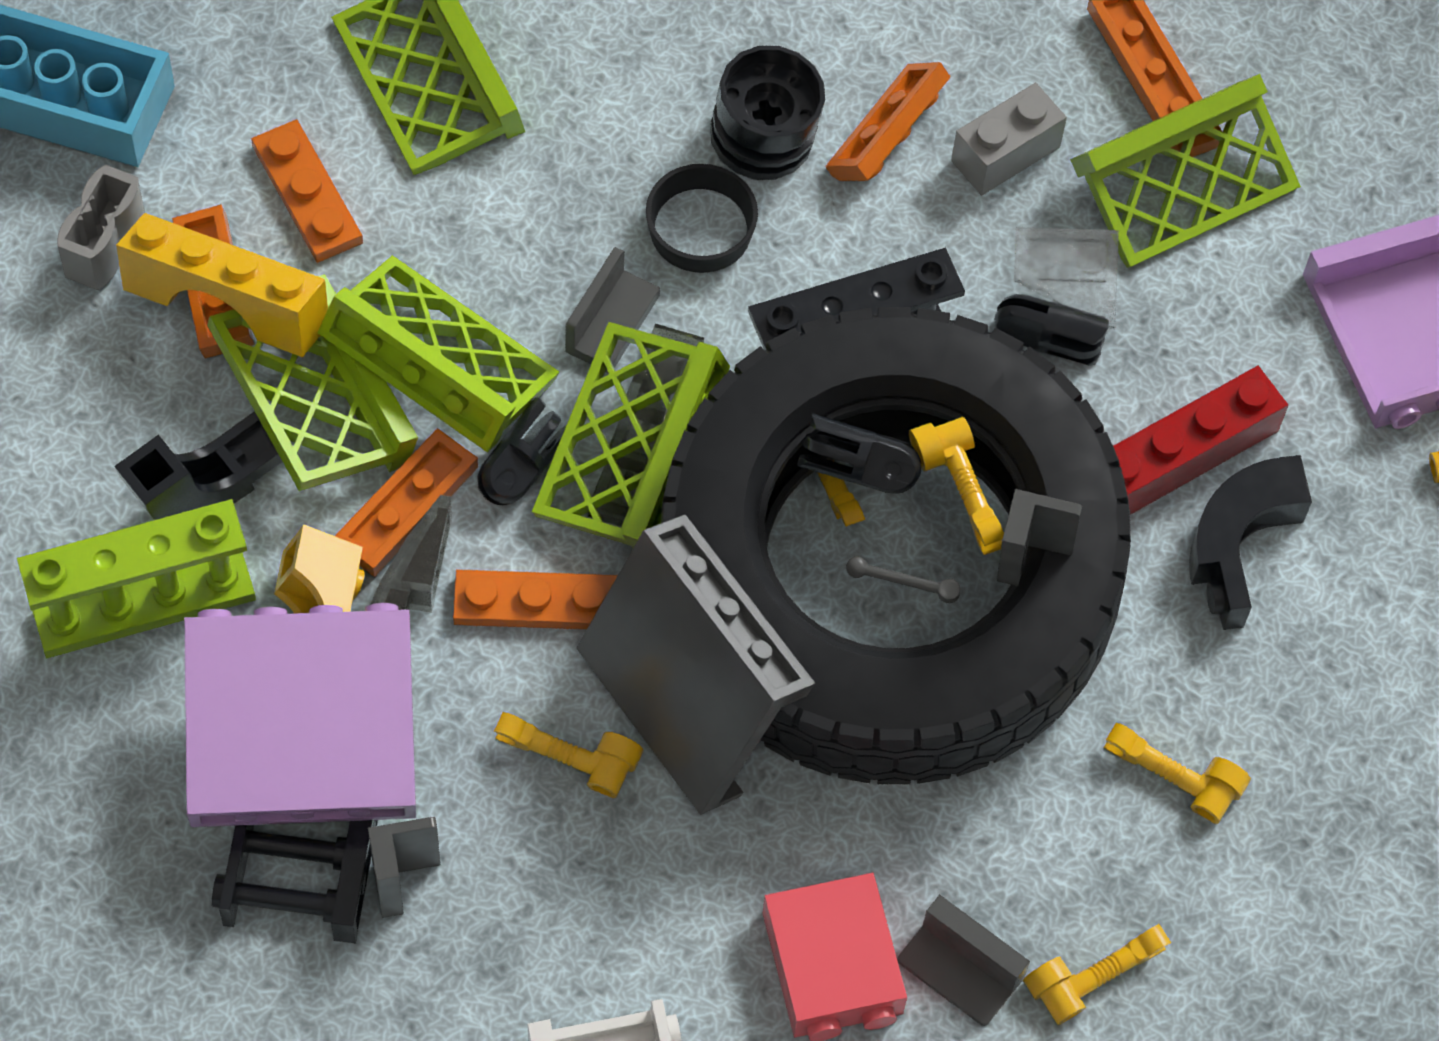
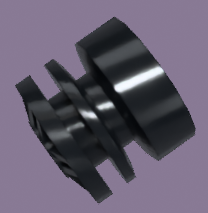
M782 46L753 47L740 52L726 65L719 83L716 105L710 123L711 144L720 161L735 173L754 180H776L795 172L808 159L826 100L824 81L815 65L799 52Z

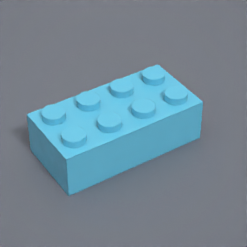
M0 5V128L139 167L175 87L169 53Z

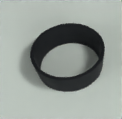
M690 164L676 168L658 180L647 199L646 218L652 242L658 253L667 262L685 271L707 273L730 266L744 254L757 224L758 206L752 190L737 174L712 164ZM706 189L721 193L737 204L745 217L747 234L737 245L725 252L708 256L691 255L667 244L657 233L655 221L662 206L673 196L688 190Z

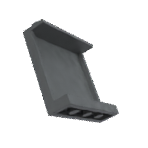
M686 515L643 530L576 648L700 815L742 796L744 792L734 779L781 707L807 697L815 685L813 679Z

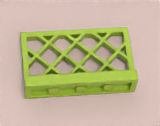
M365 0L331 17L413 175L440 166L502 134H505L506 138L509 139L526 132L514 101L459 0H422L423 4L417 19L395 14L397 6L402 0ZM429 15L434 23L427 22ZM366 18L379 21L372 41L352 36L347 26ZM390 24L412 29L404 49L382 44ZM422 32L443 38L444 41L437 57L415 52ZM359 48L367 50L365 59L362 53L360 52ZM449 53H451L455 61L447 60ZM378 54L400 59L392 79L373 75L370 71ZM410 62L432 67L425 87L402 82ZM443 70L463 75L464 80L458 95L435 90ZM379 86L388 89L385 97ZM470 90H471V92H472V94H473L475 100L468 98V95H469V93H470ZM398 92L420 98L412 118L391 111L390 108ZM430 101L453 106L445 126L423 121ZM463 109L483 113L488 124L471 132L455 129ZM399 125L408 127L406 135H404ZM418 131L441 136L435 150L416 158L411 145Z
M1260 74L1239 81L1070 159L1078 178L1085 176L1118 254L1127 268L1301 187L1261 96L1268 91ZM1249 111L1252 112L1259 128L1254 145L1232 136L1238 116ZM1226 122L1223 132L1214 128ZM1201 133L1219 140L1212 165L1189 156L1195 137ZM1183 142L1180 152L1171 148ZM1265 144L1267 146L1268 151L1263 149ZM1229 145L1251 154L1243 178L1221 169ZM1160 153L1177 160L1169 185L1146 176L1153 155ZM1260 158L1275 165L1282 184L1272 189H1267L1252 182ZM1140 162L1138 171L1127 168ZM1186 165L1208 173L1200 198L1178 189ZM1118 173L1134 180L1126 205L1111 199L1103 182L1104 178ZM1217 178L1240 187L1234 205L1229 209L1210 202ZM1143 184L1166 193L1158 218L1135 209ZM1249 191L1258 194L1257 196L1246 200ZM1175 198L1197 206L1191 227L1182 229L1167 222ZM1117 211L1123 213L1121 220L1117 214ZM1206 211L1216 214L1204 220ZM1132 218L1154 226L1148 247L1134 252L1127 236ZM1163 231L1173 234L1161 240Z
M393 255L354 288L349 290L344 287L335 294L318 330L319 335L487 453L499 442L504 430L526 410L535 397L539 398L552 385L559 374V371ZM391 276L407 287L409 292L389 290L386 280ZM370 304H379L382 312ZM394 306L414 308L417 318L397 316ZM428 309L440 310L450 317L451 321L431 320ZM412 333L422 334L424 342ZM436 335L456 337L459 348L439 346ZM470 339L484 341L492 347L493 351L473 349ZM455 363H464L466 371ZM478 365L497 366L501 377L482 376ZM512 368L524 369L537 378V380L516 379ZM496 392L507 393L509 401H507L505 398H503Z
M323 274L318 277L325 279L329 308L336 292L326 275ZM230 310L209 317L207 326L298 491L385 465L388 471L392 472L399 469L412 455L418 436L388 383L320 335L308 350V352L323 357L328 367L325 374H321L296 364L297 355L292 354L288 361L261 350L263 342L257 341L255 347L234 340L228 329L240 325L251 329L237 311ZM255 363L283 373L278 388L255 379L251 372ZM290 376L319 387L313 402L284 391ZM324 390L346 398L351 407L348 416L318 405ZM278 404L307 415L301 430L279 422L274 413ZM312 418L342 428L336 444L307 433ZM349 431L369 439L375 450L361 454L343 447L342 444ZM301 445L330 456L328 464L306 471L298 456Z
M608 322L531 512L538 518L627 544L634 548L643 530L661 524V510L668 473L684 430L686 431L689 421L704 398H708L709 392L730 369V365L717 346L698 342L697 346ZM622 340L636 344L643 358L615 371L610 359L617 341ZM646 348H650L656 351L648 354ZM673 355L688 359L683 374L663 385L654 365ZM607 368L609 375L603 377ZM648 369L657 388L629 401L621 382ZM615 386L623 405L596 418L591 407L596 394ZM675 392L672 401H670L668 396ZM662 399L667 409L663 423L643 432L635 412ZM588 416L590 422L584 425L585 420ZM629 416L638 436L610 449L602 429ZM595 433L604 453L577 466L572 455L576 443ZM655 441L653 449H651L649 443ZM643 447L648 457L644 471L624 480L616 460ZM569 464L571 470L565 472L566 467ZM610 464L618 484L591 497L583 477ZM576 481L585 501L566 511L551 507L557 490ZM637 488L634 497H632L630 491ZM624 495L629 509L622 527L619 528L603 523L597 508ZM590 512L593 519L583 517L582 515Z

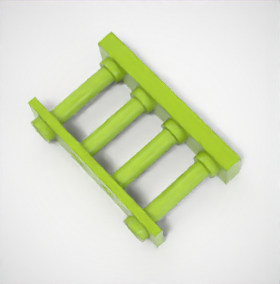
M232 499L17 558L31 611L33 610L46 659L184 621V617H198V612L202 610L227 609L256 600L255 591L243 552L247 551V546Z

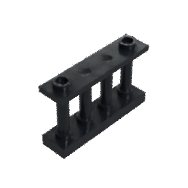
M945 247L748 306V314L761 345L766 350V342L794 327L798 332H801V324L829 315H833L834 320H839L840 312L871 308L872 314H878V307H911V314L916 315L918 308L941 311L939 303L964 296L965 289Z
M378 820L350 821L347 838L337 837L336 842L253 831L254 825H236L226 874L216 875L212 892V907L219 908L223 926L234 927L238 905L323 916V922L331 923L334 941L356 944L372 858L368 828L377 826ZM249 853L333 864V870L340 871L337 890L328 888L327 893L324 894L243 883Z

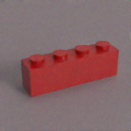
M1259 365L1113 445L1123 473L1130 515L1279 431L1289 404Z

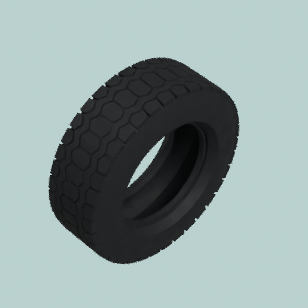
M878 307V314H872L871 308L840 312L839 320H834L833 315L801 324V332H798L794 327L766 342V350L761 346L735 365V372L729 370L709 392L708 398H704L689 421L686 431L684 430L668 473L661 510V523L682 515L688 517L815 682L807 697L781 707L760 741H764L765 747L792 762L799 760L800 766L829 776L832 773H838V778L869 784L871 780H877V784H910L911 780H917V783L920 784L950 779L951 774H956L958 777L987 767L989 761L996 763L1023 748L1024 743L1027 742L1029 744L1056 721V718L1059 719L1087 685L1107 648L1117 620L1125 585L1131 547L1130 509L1119 459L1108 433L1104 432V425L1087 399L1081 401L1083 400L1082 393L1061 371L1056 374L1054 373L1055 365L1030 346L1026 351L1023 350V342L997 328H994L992 333L988 332L987 324L957 315L955 320H950V313L918 308L917 315L911 314V307ZM812 413L895 438L911 445L909 430L928 423H932L936 427L964 417L971 429L975 443L973 449L965 451L972 470L997 496L1008 515L1015 489L1082 505L1072 555L1028 546L1019 586L1010 585L1002 599L987 615L973 626L953 637L933 644L910 648H882L860 644L840 637L817 624L802 612L787 595L776 577L768 556L767 547L770 532L785 501L797 486L814 472L813 470L797 466L800 455H814L830 461L834 460L805 448L803 443L806 434L825 435L860 446L858 442L811 427L809 423Z

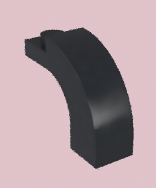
M254 411L217 439L197 450L183 454H174L158 434L114 467L120 478L151 517L157 520L230 499L233 500V503H236L255 490L252 483L280 464L282 460Z
M1301 455L1267 459L1243 468L1228 478L1214 492L1202 513L1190 551L1189 573L1191 585L1207 583L1206 594L1211 614L1219 613L1223 630L1244 628L1252 608L1240 559V544L1249 535L1264 528L1304 523L1312 499Z

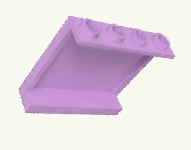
M1439 215L1311 251L1303 277L1375 429L1392 424L1395 429L1405 428L1417 422L1423 414L1439 410Z
M376 603L366 606L365 611L343 612L342 607L335 605H319L310 608L309 613L287 614V610L284 608L263 607L254 610V615L231 616V612L228 610L207 609L198 612V617H184L187 817L191 827L416 818L409 610H398V606L391 603Z

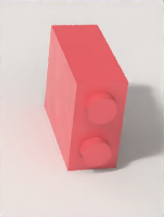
M874 872L765 895L762 914L794 1038L808 1035L810 1041H824L840 1035L842 1027L863 1023L865 1029L874 1030L887 1027L897 1021L896 1016L904 1013L907 994Z

